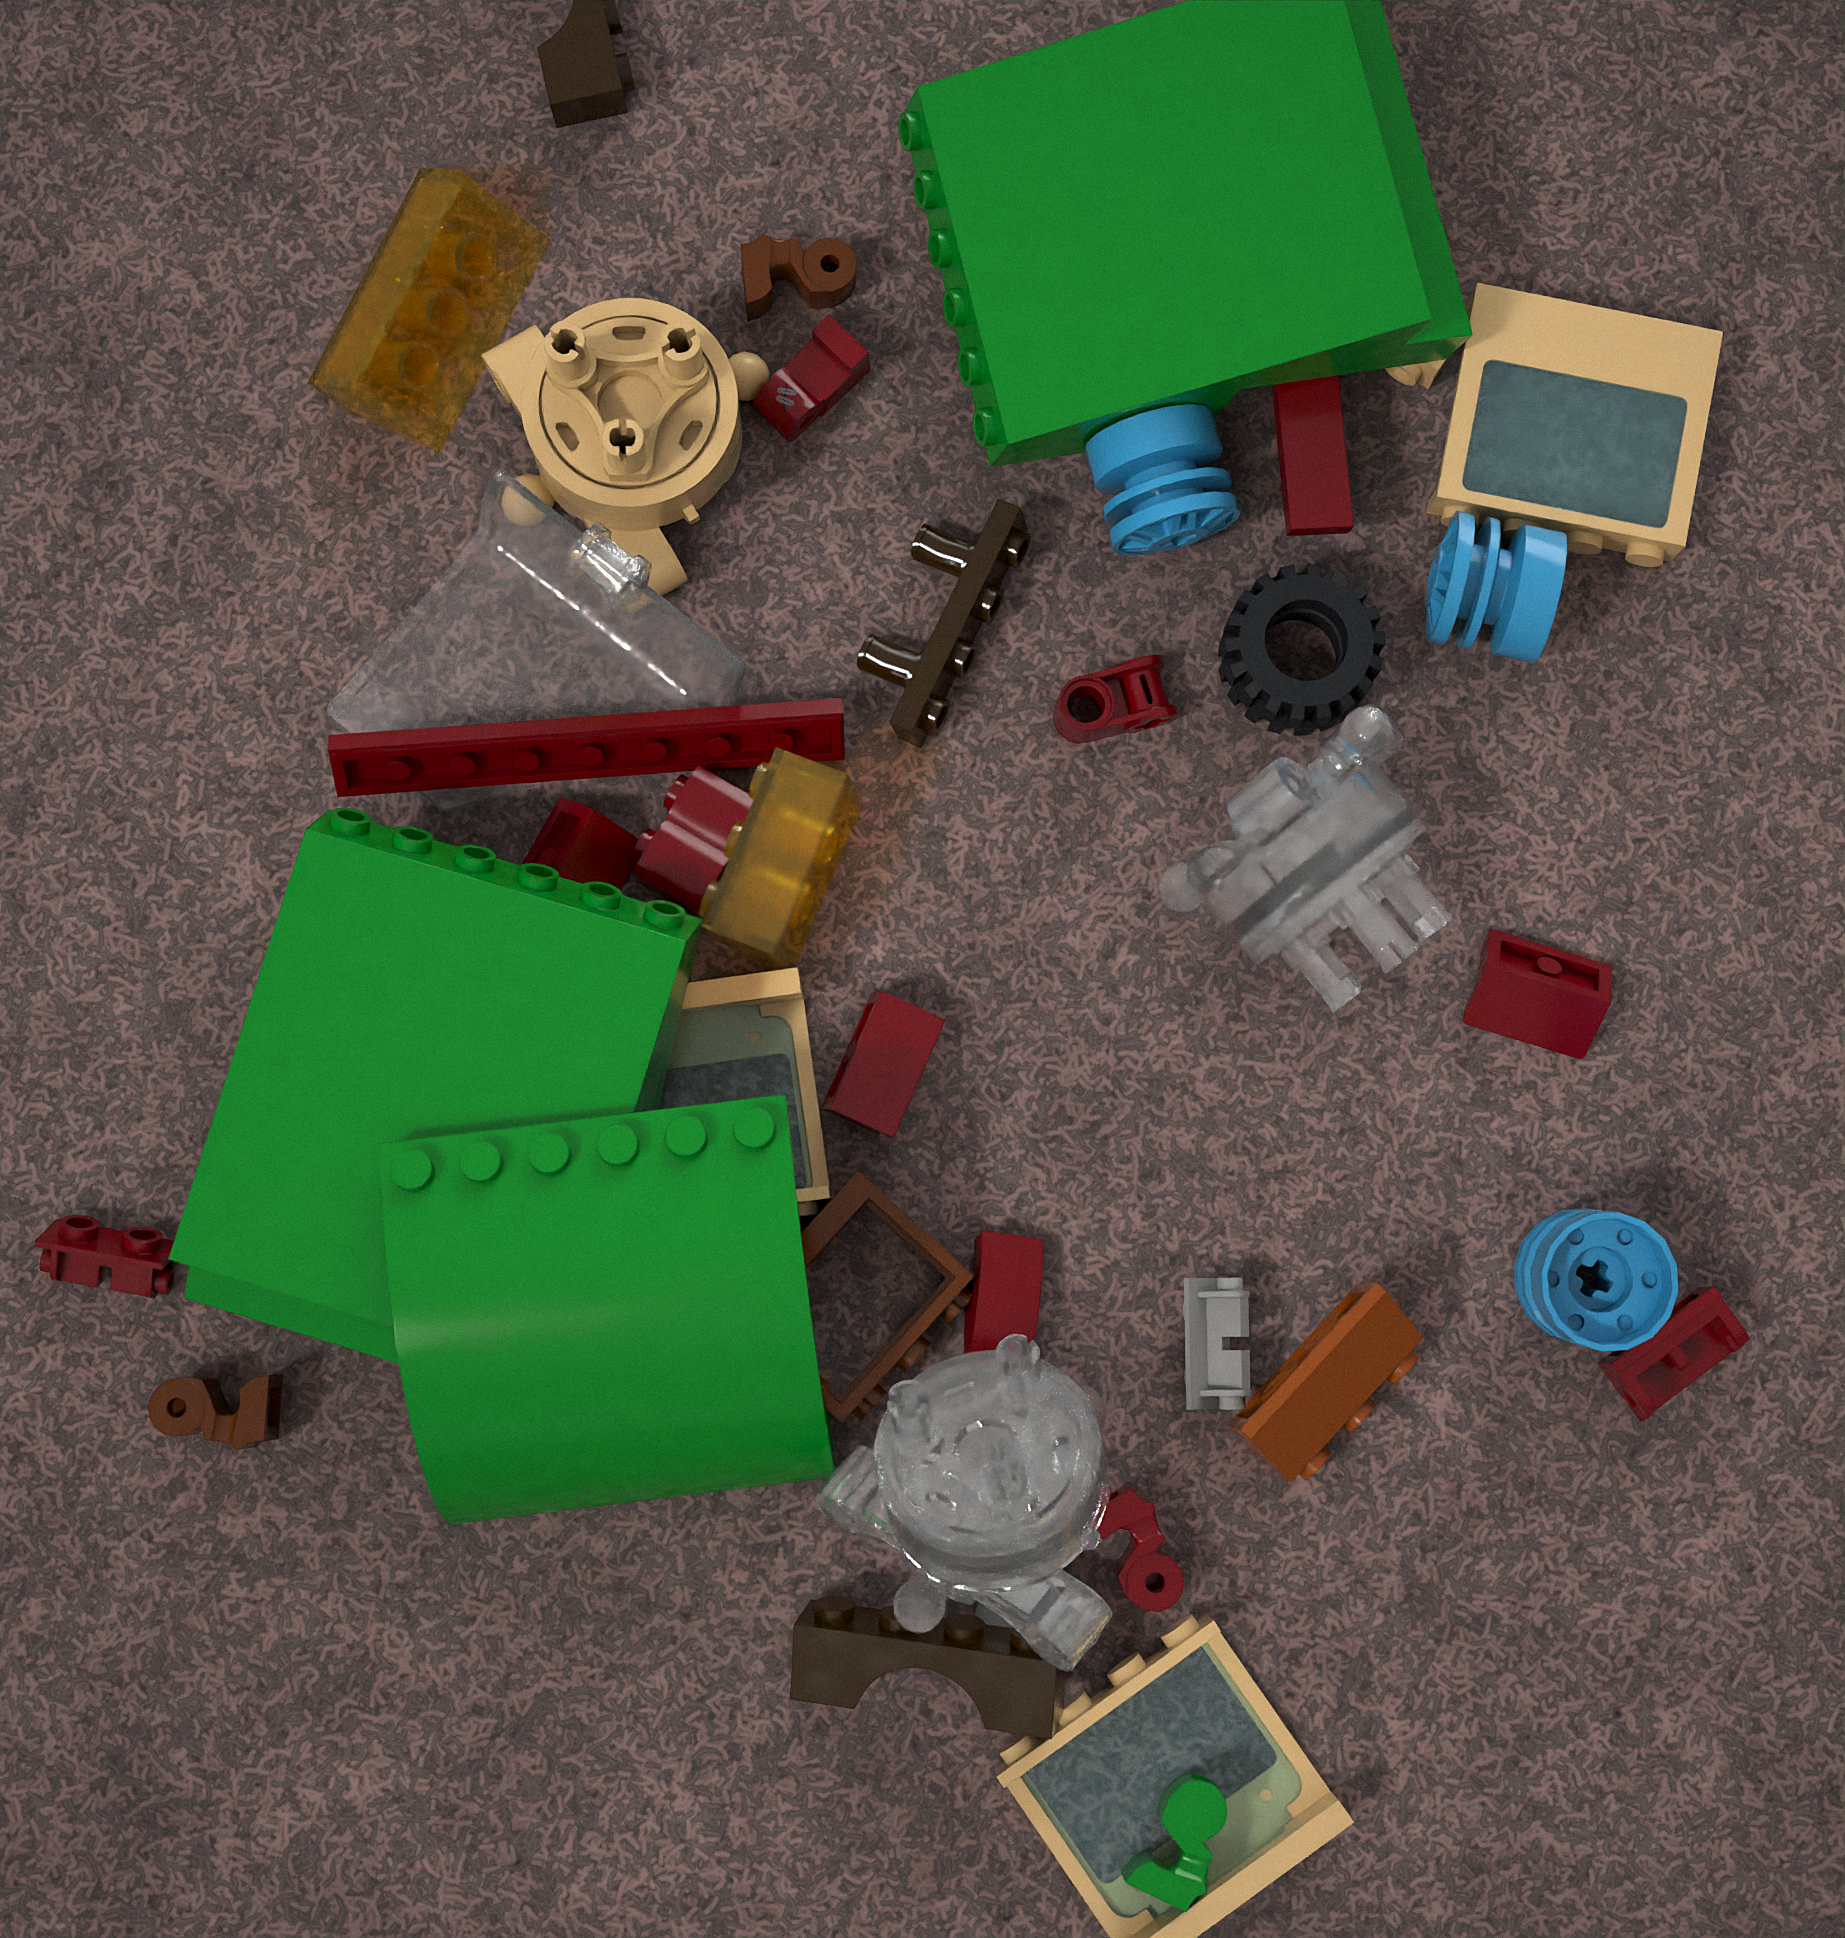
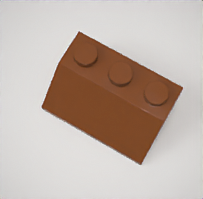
M1377 1282L1356 1284L1246 1403V1409L1240 1410L1226 1426L1283 1480L1292 1482L1298 1474L1304 1480H1307L1320 1469L1332 1452L1325 1445L1343 1426L1348 1432H1351L1370 1414L1376 1404L1369 1397L1384 1380L1387 1379L1390 1383L1395 1384L1414 1366L1419 1359V1355L1413 1349L1424 1337Z

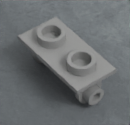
M1184 1278L1183 1317L1185 1320L1186 1367L1184 1380L1186 1385V1410L1246 1409V1396H1252V1389H1250V1350H1230V1337H1249L1248 1297H1250V1291H1243V1278Z

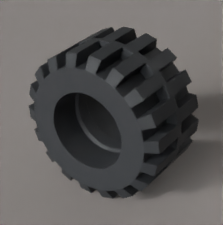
M1294 564L1280 567L1276 577L1271 578L1266 573L1256 579L1250 591L1245 589L1238 598L1219 642L1218 657H1222V663L1218 670L1221 683L1228 681L1231 687L1227 696L1234 706L1242 702L1248 708L1244 717L1254 724L1259 717L1270 722L1267 730L1277 734H1281L1284 727L1294 728V736L1308 735L1312 728L1319 727L1320 732L1332 728L1340 718L1345 720L1357 708L1373 686V681L1381 671L1384 658L1380 657V652L1386 645L1385 631L1376 630V625L1381 619L1376 605L1366 609L1363 601L1368 593L1359 584L1352 591L1342 585L1347 575L1334 570L1330 579L1320 576L1321 565L1307 564L1303 573H1296ZM1290 620L1305 621L1320 628L1328 636L1334 647L1336 664L1333 671L1324 678L1312 681L1297 680L1282 673L1272 663L1266 650L1265 637L1270 628Z

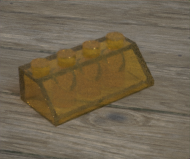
M420 168L307 384L348 412L435 453H439L485 365L481 354L495 346L550 239L459 168Z

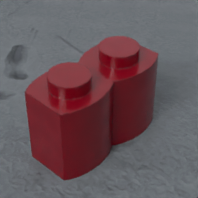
M698 765L689 778L681 774L675 780L663 803V807L670 810L666 819L657 831L651 828L645 830L636 843L630 860L637 864L633 875L638 883L702 919L710 909L732 872L734 865L738 862L767 812L764 802Z

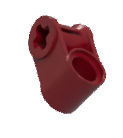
M1161 655L1138 657L1118 664L1113 668L1069 680L1062 688L1053 710V723L1058 733L1066 740L1077 744L1089 743L1125 732L1137 733L1176 720L1179 717L1177 707L1169 705L1159 672L1164 667ZM1075 698L1088 699L1096 705L1099 711V719L1090 723L1077 721L1068 711L1067 703Z

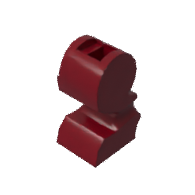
M1128 1483L1072 1516L1076 1523L1089 1535L1101 1539H1106L1118 1529L1127 1530L1130 1533V1543L1120 1557L1113 1572L1126 1596L1138 1607L1147 1611L1161 1612L1171 1608L1179 1600L1183 1592L1184 1578L1180 1567L1167 1553L1158 1550V1547L1165 1539L1156 1519L1155 1506L1147 1498L1138 1496Z

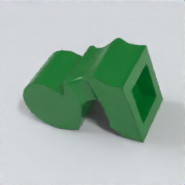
M1198 1773L1182 1774L1174 1779L1164 1789L1158 1801L1156 1813L1178 1846L1174 1857L1161 1860L1146 1851L1132 1857L1121 1870L1125 1883L1187 1912L1190 1904L1196 1897L1205 1894L1207 1891V1872L1213 1854L1204 1841L1220 1832L1227 1817L1226 1800L1212 1780Z

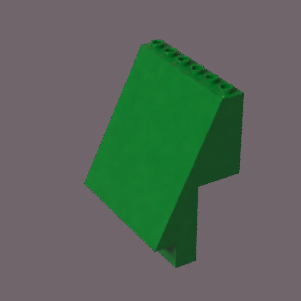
M1187 0L918 86L905 111L899 117L898 131L900 142L904 151H910L916 172L913 179L915 202L920 210H925L930 228L928 236L930 261L935 269L940 268L945 287L943 295L944 317L950 328L955 327L960 346L958 354L959 376L963 385L970 387L975 405L973 413L974 435L979 446L985 447L990 467L1085 453L1086 443L1103 429L1137 414L1167 406L1184 404L1205 405L1212 410L1215 417L1241 389L1445 360L1473 335L1380 0Z
M351 808L329 809L305 829L168 1258L169 1260L189 1266L184 1298L399 1364L386 1272L378 1144L658 1110L702 919L685 914V910L681 906L672 902L652 900L646 903L623 896L620 889L608 883L592 881L582 884L559 877V873L555 869L543 864H514L497 859L493 851L482 846L461 845L456 847L433 840V835L421 828L411 826L392 828L372 822L371 817L360 810Z

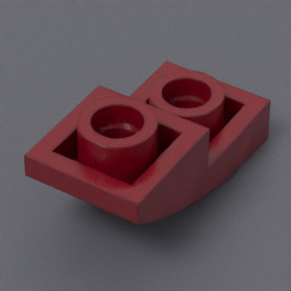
M982 1230L975 1238L973 1300L965 1307L963 1369L1025 1378L1029 1374L1040 1307L1044 1239Z

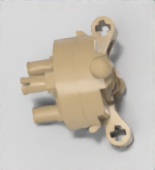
M620 298L598 302L574 312L564 320L555 323L549 329L550 332L545 338L534 324L481 354V358L509 405L512 404L522 419L526 437L540 472L538 476L533 474L517 476L509 484L505 495L508 511L517 520L532 524L543 521L551 513L554 503L557 502L573 518L578 517L581 519L603 554L607 569L631 610L635 612L688 582L682 565L659 527L676 522L682 518H685L690 525L700 520L696 510L707 503L721 486L730 479L737 466L742 445V421L739 400L746 402L754 400L762 386L770 378V372L767 364L757 354L744 351L733 354L728 359L724 349L710 331L695 318L680 309L654 300Z

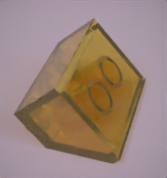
M776 747L769 764L762 762L755 771L749 789V798L754 799L745 822L737 821L729 833L724 850V856L729 858L720 882L713 880L707 887L701 901L699 915L704 918L701 927L713 939L776 970L796 968L864 802L847 773Z

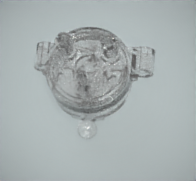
M1367 704L1364 707H1358L1350 711L1343 720L1342 725L1320 743L1318 747L1319 757L1310 763L1308 768L1298 765L1293 760L1284 756L1277 757L1230 797L1227 802V809L1233 821L1231 832L1237 839L1234 841L1222 840L1213 847L1207 846L1186 860L1187 863H1175L1167 867L1158 883V894L1163 904L1173 911L1189 912L1198 908L1204 901L1256 966L1271 955L1275 954L1276 956L1280 953L1293 970L1298 968L1333 1013L1365 989L1328 944L1332 940L1329 934L1338 926L1343 930L1350 927L1382 966L1383 972L1387 974L1402 962L1388 943L1395 948L1403 960L1419 948V945L1412 941L1381 903V900L1386 898L1418 937L1417 940L1420 943H1423L1454 918L1451 913L1444 909L1416 873L1420 868L1407 853L1414 846L1413 842L1423 835L1429 827L1380 769L1382 765L1404 747L1403 736L1393 720L1380 708Z
M1012 1334L1001 1340L996 1350L958 1355L928 1368L913 1380H903L894 1384L888 1394L890 1401H887L888 1409L877 1431L874 1451L863 1445L855 1446L814 1494V1499L820 1509L841 1528L850 1533H863L882 1539L901 1552L904 1562L919 1578L909 1580L898 1588L894 1597L893 1613L895 1619L905 1630L917 1634L933 1630L942 1621L947 1598L969 1605L978 1601L1004 1618L1044 1660L1058 1669L1068 1672L1074 1669L1113 1616L1110 1607L1100 1595L1063 1570L1082 1550H1094L1101 1541V1536L1097 1529L1102 1521L1110 1498L1109 1478L1099 1427L1103 1416L1104 1404L1099 1394L1091 1386L1076 1383L1066 1373L1040 1359V1348L1035 1341L1032 1340L1028 1344L1027 1336Z

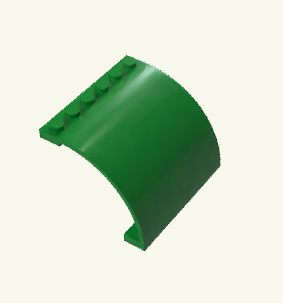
M785 1094L378 1144L386 1272L402 1386L422 1471L433 1501L448 1525L836 1477L829 1411L824 1408L812 1323L794 1174L788 1105Z

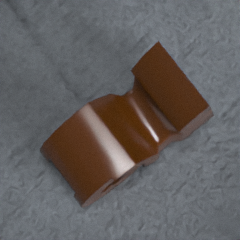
M762 233L752 242L740 244L747 322L764 316L773 306V284L778 280H786L792 283L810 309L833 308L847 300L855 289L857 268L855 253L847 243L839 239L824 238L817 240L805 251L802 249L797 238L781 240L773 238L766 233Z
M283 1374L252 1378L239 1389L240 1405L235 1413L229 1409L217 1379L203 1376L177 1377L159 1385L152 1393L148 1404L149 1418L154 1427L165 1435L177 1437L203 1432L204 1440L225 1443L236 1450L254 1448L262 1441L279 1439Z

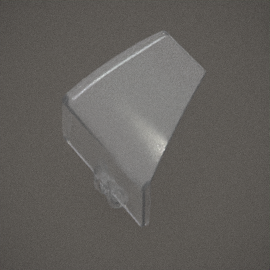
M499 469L488 481L481 506L479 529L411 613L330 702L327 707V717L346 734L734 706L746 671V665L741 659L649 587L648 582L652 563L642 555L631 556L611 540V530L598 522L582 533L505 470ZM557 781L417 792L445 813L517 795Z

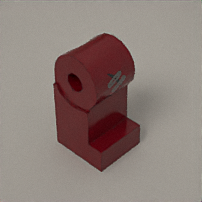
M828 314L813 329L812 338L762 386L753 401L752 407L788 442H792L819 416L823 417L870 371L869 352Z

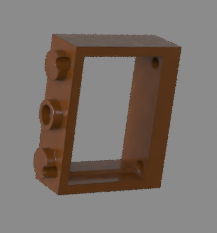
M859 1171L854 1174L801 1233L806 1270L866 1205L946 1279L842 1394L820 1374L824 1408L841 1423L850 1413L862 1421L887 1393L878 1384L895 1364L905 1373L931 1344L922 1336L923 1332L938 1316L949 1324L973 1297V1294L965 1286L974 1276Z

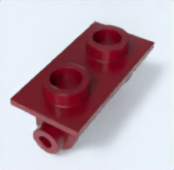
M71 1215L56 1219L35 1240L34 1247L44 1248L40 1257V1271L50 1273L52 1280L98 1287L102 1283L103 1266L112 1268L110 1290L154 1299L158 1293L168 1295L173 1287L175 1271L174 1269L165 1268V1266L171 1261L168 1258L174 1240L163 1238V1234L154 1228L131 1227L121 1231L99 1227V1221L89 1216Z

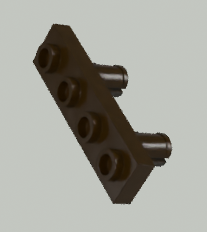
M997 499L979 538L973 543L926 523L921 526L916 534L911 548L912 559L957 577V584L925 649L919 654L874 634H869L857 658L858 669L904 688V692L889 721L899 739L922 748L928 734L936 735L942 728L950 708V700L946 699L955 678H965L974 662L977 645L973 641L982 622L989 624L996 617L1004 596V589L1000 585L1009 567L1018 568L1027 553L1031 535L1027 532L1028 528L1021 507Z

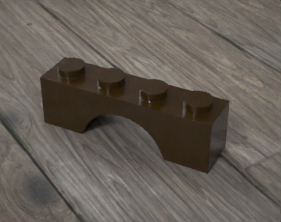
M573 0L571 11L562 27L551 38L537 47L556 128L628 113L624 92L635 90L627 52L615 55L611 36L622 34L615 0Z
M825 1596L817 1600L811 1599L795 1621L793 1627L790 1700L855 1709L868 1686L882 1675L898 1669L922 1668L940 1673L962 1687L975 1703L985 1729L1052 1739L1064 1711L1069 1636L1051 1634L1048 1628L1037 1624H1018L1012 1628L987 1625L981 1618L968 1614H956L947 1618L920 1615L918 1610L905 1605H890L882 1609L855 1606L854 1601L842 1596Z

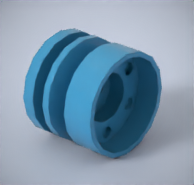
M1184 404L1143 412L1114 423L1095 434L1086 443L1085 454L1095 489L1103 494H1117L1103 506L1102 510L1104 522L1114 526L1110 529L1109 533L1113 552L1119 555L1138 556L1182 548L1227 528L1239 518L1241 511L1237 497L1227 492L1232 484L1230 473L1223 468L1209 467L1220 458L1223 448L1212 410L1205 405Z
M1456 510L1451 517L1444 538L1436 548L1428 575L1425 592L1427 611L1425 624L1426 640L1444 645L1450 636L1456 618H1458L1456 645L1461 649L1469 650L1478 637L1482 625L1488 624L1490 625V652L1493 655L1534 663L1540 657L1547 642L1561 594L1567 556L1566 534L1562 531L1521 524L1515 532L1508 549H1500L1501 528L1500 521L1497 518L1487 517L1474 543L1475 516L1472 513Z
M1589 1208L1560 1210L1538 1221L1523 1238L1513 1264L1515 1294L1526 1316L1546 1334L1598 1351L1629 1350L1653 1338L1670 1318L1679 1292L1677 1263L1665 1239L1645 1221L1620 1212ZM1580 1265L1590 1267V1273L1597 1278L1596 1285L1593 1288L1582 1286L1583 1280L1575 1275Z

